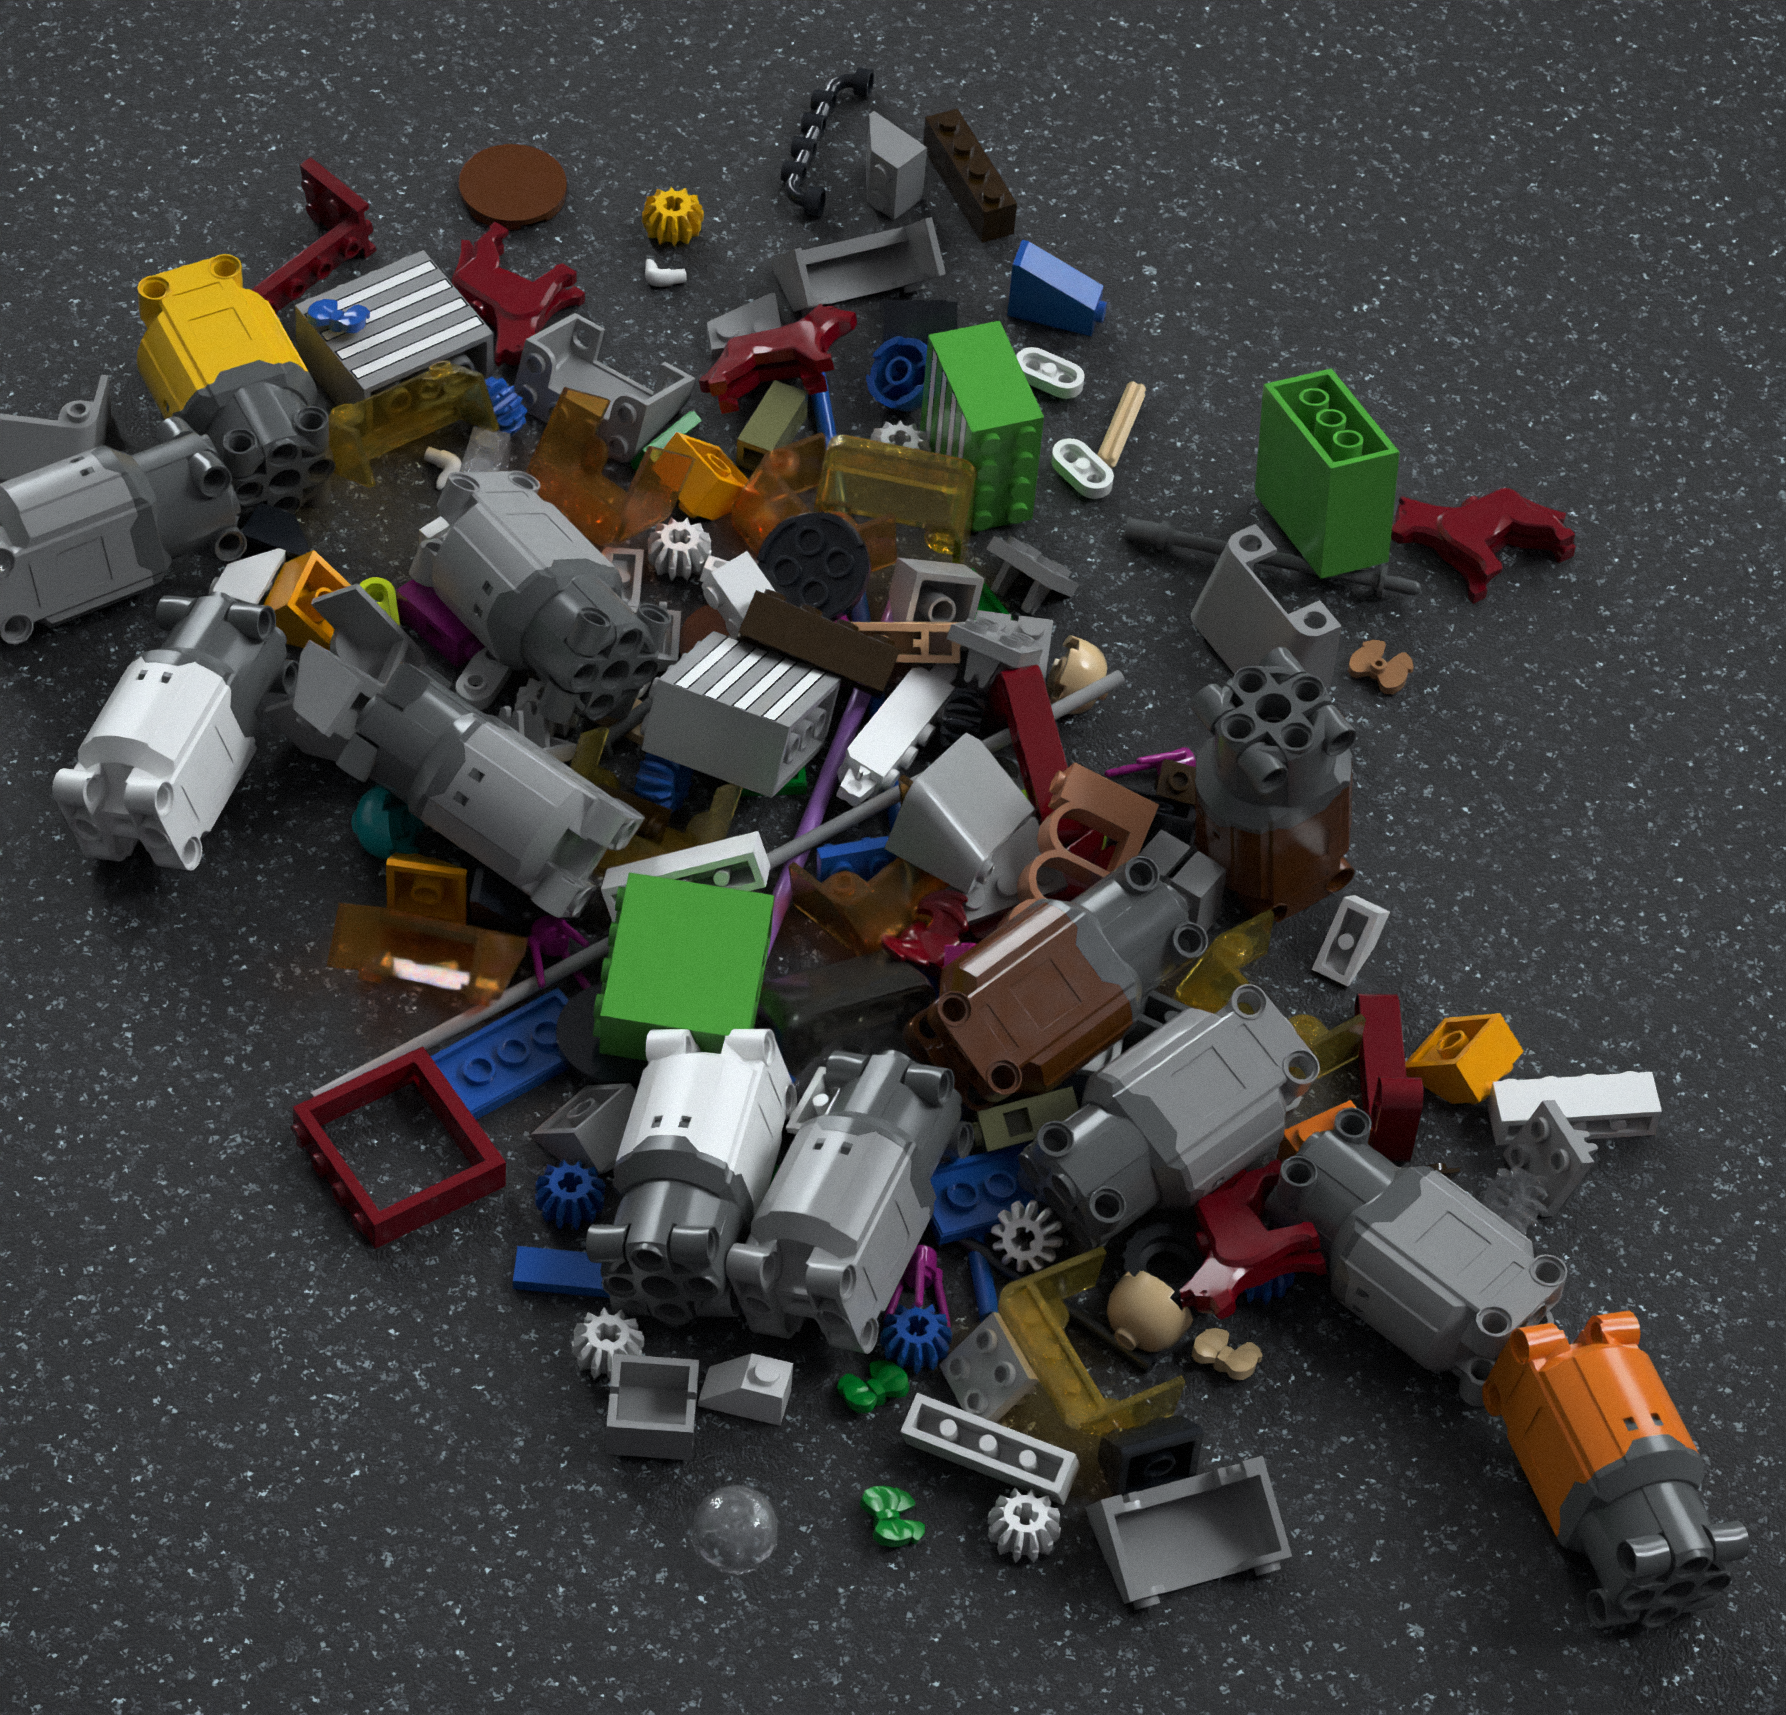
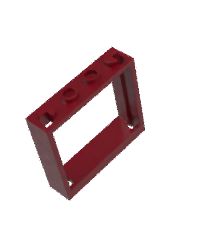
M423 1046L293 1107V1125L290 1126V1129L296 1137V1145L299 1148H306L311 1155V1164L316 1174L320 1178L326 1177L331 1184V1192L336 1203L340 1207L346 1206L351 1213V1220L357 1233L362 1232L363 1235L365 1234L375 1249L506 1186L505 1160ZM414 1083L472 1167L379 1211L321 1126Z

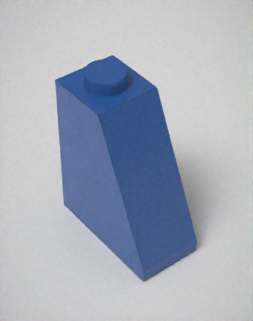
M1022 240L1012 265L1007 316L1092 336L1096 322L1103 323L1107 310V302L1102 301L1104 286L1033 243Z

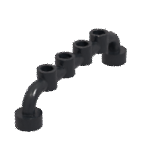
M858 67L855 74L838 75L828 82L824 90L814 89L812 92L810 107L811 110L816 111L814 114L804 112L801 120V133L806 135L805 137L794 136L791 144V157L796 159L795 161L784 160L781 168V181L786 182L785 193L788 199L794 204L804 207L806 215L821 217L824 211L826 201L825 188L809 186L807 192H802L799 187L800 184L803 185L805 183L807 167L810 160L813 161L816 156L817 143L820 136L823 137L825 134L828 116L835 110L837 94L844 88H853L854 95L870 97L874 85L873 69Z

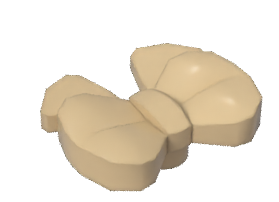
M1219 1328L1206 1329L1196 1337L1191 1355L1194 1360L1201 1364L1213 1363L1215 1370L1227 1372L1228 1376L1232 1379L1244 1380L1255 1371L1257 1362L1259 1363L1262 1360L1260 1348L1252 1342H1247L1236 1350L1227 1346L1229 1332L1227 1330Z

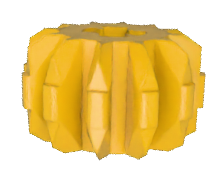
M671 186L667 192L657 189L654 196H647L644 211L642 212V223H644L648 238H657L659 245L666 241L671 242L675 247L679 241L689 244L692 237L699 236L704 211L702 210V205L699 204L697 195H688L686 188L681 191H674Z

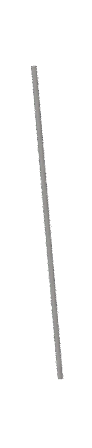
M1116 670L1051 704L1055 720L1125 684L1123 674ZM1007 727L981 742L990 753H993L1011 744L1012 740ZM920 774L767 853L770 870L904 800L911 785ZM608 937L545 969L546 985L544 988L607 956L610 948L608 946ZM534 975L310 1092V1097L313 1098L422 1046L425 1050H428L544 988L538 987L537 979Z

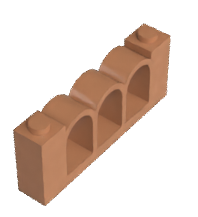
M1075 762L1065 771L1059 770L1049 787V792L1053 793L1048 807L1055 811L1045 818L1038 831L1037 843L1041 855L1027 864L1018 876L1017 894L1020 904L1004 915L997 929L1035 901L1045 898L1039 891L1036 881L1037 871L1040 867L1054 868L1091 887L1120 865L1138 856L1159 804ZM1068 818L1075 820L1118 842L1107 870L1069 852L1062 846L1057 834L1059 819Z

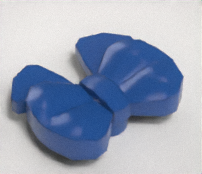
M333 299L316 301L308 308V323L316 327L329 325V330L332 332L357 333L365 327L366 319L370 318V311L366 307L358 304L344 312L338 310V303Z

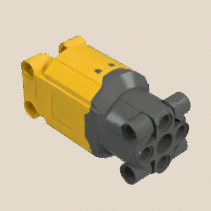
M221 254L143 278L137 287L140 319L145 323L147 331L141 339L137 352L139 373L164 419L174 416L180 417L197 434H207L210 437L219 459L232 475L231 484L241 508L237 527L240 530L243 529L260 503L284 509L291 514L298 512L303 505L308 508H320L326 505L331 499V475L336 468L334 456L329 447L328 414L323 409L315 407L317 401L315 382L269 301L265 300L258 293L243 288L241 261L233 255Z

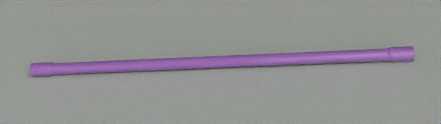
M890 598L880 622H893ZM853 688L794 839L821 825L839 779L837 775L838 769L843 764L847 748L855 739L871 695ZM811 849L784 862L772 895H774V907L767 959Z

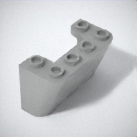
M574 313L525 340L514 384L515 393L523 397L521 404L531 415L621 463L628 462L688 402L695 378L664 362L660 366L654 391L646 388L597 361L605 329ZM579 328L586 330L590 335L591 344L589 347L583 346L578 341L577 331ZM668 378H675L678 381L667 387Z
M1256 524L1234 533L1226 544L1191 612L1192 623L1234 674L1240 668L1246 666H1259L1261 660L1269 652L1279 647H1285L1307 673L1321 679L1326 688L1331 686L1341 624L1320 600L1287 614L1253 573L1254 564L1275 555L1277 548ZM1257 544L1261 547L1259 550H1257ZM1311 616L1318 617L1324 621L1325 626L1319 629H1312L1305 625L1304 619Z

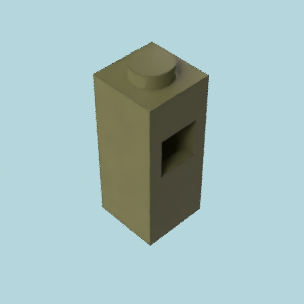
M774 380L737 439L736 465L769 477L771 476L807 418L808 394L805 391Z
M1073 1086L977 1111L974 1114L975 1122L971 1123L974 1129L973 1143L975 1147L982 1146L983 1152L988 1153L1034 1141L1039 1129L1045 1123L1050 1121L1062 1122L1079 1110Z

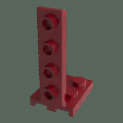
M311 157L300 164L301 186L305 192L307 203L305 209L314 222H321L330 231L251 289L269 301L275 314L291 301L300 298L307 289L319 280L328 277L335 268L347 259L353 258L357 253L366 259L377 251L376 246L368 239V236L373 233L372 222L368 219L365 220L364 212L369 209V204Z

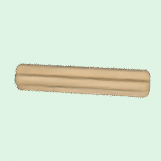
M1134 381L1127 384L1099 449L1098 457L1110 468L1116 466L1144 400L1146 388L1143 384H1137Z

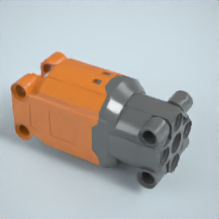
M1629 1310L1592 1316L1572 1344H1569L1564 1331L1559 1330L1553 1323L1515 1328L1511 1332L1507 1343L1499 1354L1482 1387L1485 1409L1492 1416L1502 1415L1508 1427L1507 1438L1560 1545L1587 1555L1603 1588L1591 1590L1586 1599L1587 1614L1591 1623L1596 1628H1606L1633 1622L1644 1624L1647 1628H1656L1669 1623L1682 1613L1713 1608L1718 1602L1719 1592L1725 1589L1732 1581L1730 1575L1731 1561L1747 1557L1750 1548L1749 1535L1745 1526L1740 1521L1733 1520L1713 1524L1697 1493L1705 1476L1703 1473V1460L1648 1354L1637 1346L1640 1341V1326L1634 1313Z

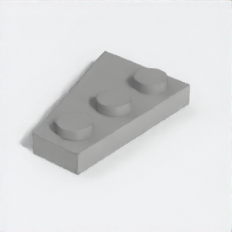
M1035 816L1013 833L993 853L991 862L995 863V867L984 885L978 883L968 894L952 885L945 889L960 892L968 898L967 903L962 905L967 917L968 926L1009 912L1020 904L1017 894L1018 876L1027 864L1041 855L1037 843L1040 826ZM1040 867L1036 876L1037 887L1045 898L1066 890L1068 884L1062 872L1050 867Z

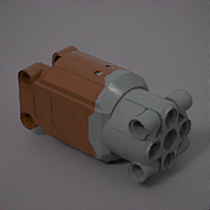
M1279 647L1269 652L1261 660L1259 666L1240 668L1225 683L1223 689L1217 684L1205 686L1194 695L1190 704L1192 711L1210 733L1214 735V737L1207 740L1206 745L1198 752L1196 760V838L1194 845L1199 852L1213 859L1226 869L1225 886L1238 892L1237 898L1241 905L1263 930L1267 928L1265 925L1275 920L1279 923L1330 894L1341 890L1352 880L1355 874L1354 868L1345 859L1344 855L1349 851L1352 824V754L1349 748L1356 740L1357 733L1340 711L1332 705L1331 697L1323 681L1307 673L1287 648Z
M1146 856L1131 858L1070 902L1045 898L1035 901L943 968L940 978L939 998L933 1001L928 1008L920 1011L908 1020L903 1029V1039L920 1064L952 1070L954 1089L962 1097V1104L960 1106L961 1117L966 1119L974 1118V1114L977 1111L989 1109L996 1102L1004 1100L1010 1095L1027 1099L1049 1093L1131 1033L1137 1025L1141 999L1205 952L1208 945V936L1205 930L1200 925L1189 921L1187 906L1183 898L1173 887L1159 880L1158 866L1151 858ZM919 1022H925L932 1028V1039L926 1038L921 1034ZM968 1088H972L979 1093L981 1097L980 1105H975L969 1100L967 1095Z

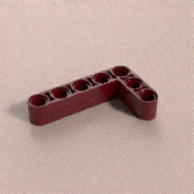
M1036 664L998 672L987 692V697L990 700L988 726L991 731L1008 727L1027 799L1036 809L1035 817L1039 819L1040 826L1045 818L1055 811L1048 807L1053 793L1049 792L1050 784L1059 770L1065 771L1068 766L1040 667ZM1068 818L1059 819L1057 825L1058 839L1065 849L1085 835L1084 825Z
M1356 994L1354 1016L1362 1108L1370 1117L1373 1129L1370 1146L1391 1162H1410L1423 1107V1083L1421 1077L1406 1076L1398 994Z

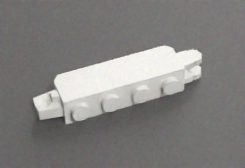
M936 663L930 672L923 667L912 668L847 748L843 764L837 772L841 782L836 794L837 797L857 807L866 798L870 800L878 796L882 790L887 791L893 788L900 776L898 770L901 767L906 770L909 768L918 753L916 747L919 744L923 747L928 744L936 730L934 726L936 722L942 725V717L948 696L955 689L951 683L958 671L953 663Z

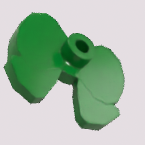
M885 1360L870 1363L869 1369L872 1379L866 1383L853 1374H845L839 1379L837 1387L838 1393L843 1394L847 1406L857 1413H869L875 1406L883 1405L887 1401V1397L901 1398L906 1396L909 1391V1383L905 1371L894 1364V1362Z
M873 1486L864 1491L859 1505L863 1510L874 1516L873 1526L875 1530L872 1535L876 1542L883 1546L899 1547L908 1544L909 1541L917 1544L925 1534V1524L919 1521L900 1519L901 1513L913 1509L915 1505V1500L909 1493L890 1486Z

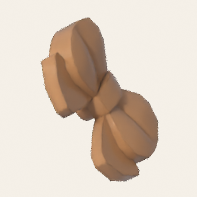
M1370 640L1363 642L1362 647L1355 651L1350 658L1348 672L1351 677L1370 676L1372 679L1377 680L1380 690L1384 694L1393 695L1400 691L1406 683L1408 673L1413 672L1411 657L1407 653L1402 652L1387 663L1382 658L1386 646L1384 641Z

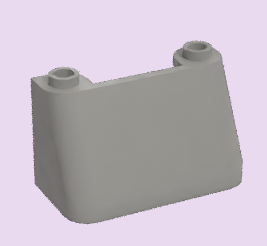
M965 733L913 782L905 796L884 849L968 894L978 883L984 885L988 881L995 867V863L991 862L993 853L1013 833L1035 816L1036 809L979 739Z
M1263 1456L1242 1461L1241 1464L1219 1468L1208 1473L1139 1492L1135 1491L1124 1496L1117 1495L1085 1507L1090 1525L1124 1604L1133 1602L1135 1610L1159 1604L1158 1595L1238 1572L1254 1568L1256 1576L1280 1570L1279 1561L1292 1557Z

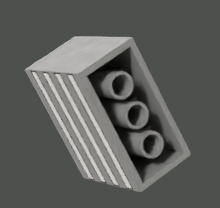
M424 250L295 305L296 341L299 356L308 371L365 441L464 398L469 390L481 380L493 377V332ZM333 299L338 303V310L344 312L358 304L366 307L370 311V318L366 319L365 327L357 333L332 332L329 330V325L316 327L309 324L308 308L316 301Z
M713 631L702 641H697L694 648L689 653H684L675 665H670L665 674L660 678L656 677L649 691V699L653 700L651 710L644 717L640 729V734L644 735L641 750L772 798L824 747L842 677Z

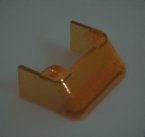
M564 387L525 473L532 475L539 481L540 489L537 495L543 501L552 503L584 536L597 545L614 548L670 516L696 459L688 455L649 445L629 490L626 492L601 474L608 460V448L605 441L598 437L596 433L611 401L605 397Z
M820 432L768 452L732 503L731 523L757 555L767 535L780 522L792 515L795 517L805 513H812L797 496V493L826 483L825 435ZM831 512L849 522L862 536L870 555V573L897 562L896 516L892 512L860 525L847 514Z
M904 774L898 778L901 806L908 790L913 784V781ZM897 857L868 882L853 872L841 871L831 875L821 883L797 863L793 862L788 866L793 905L859 958L871 964L884 963L892 958L880 946V941L884 934H891L899 939L904 929L915 924L918 920L924 922L929 927L931 917L915 913L919 902L927 895L935 891L945 890L950 886V884L900 857Z
M339 902L327 967L357 970L358 979L381 983L382 976H392L457 990L462 994H466L467 1003L490 1007L491 1000L501 999L526 953L528 937L395 908Z

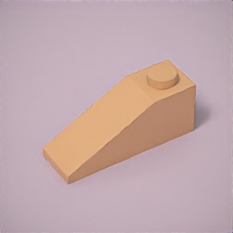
M851 622L858 626V632L872 637L873 634H879L895 642L894 647L901 649L896 662L960 663L961 645L946 639L951 624L960 622Z

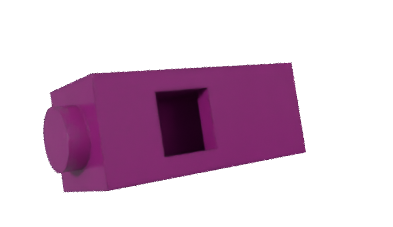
M412 579L396 590L399 617L456 668L471 660L476 653L485 648L478 638L436 595L434 587L424 586Z

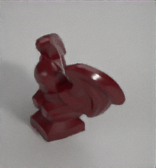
M944 889L927 895L919 902L915 913L930 916L931 923L929 927L924 922L918 920L915 924L905 928L899 939L891 934H884L880 941L881 948L897 961L903 962L905 960L923 969L927 974L937 976L938 987L940 988L941 972L944 968L945 945L961 946L958 937L965 935L968 931V921L962 906L967 903L968 898L960 892Z

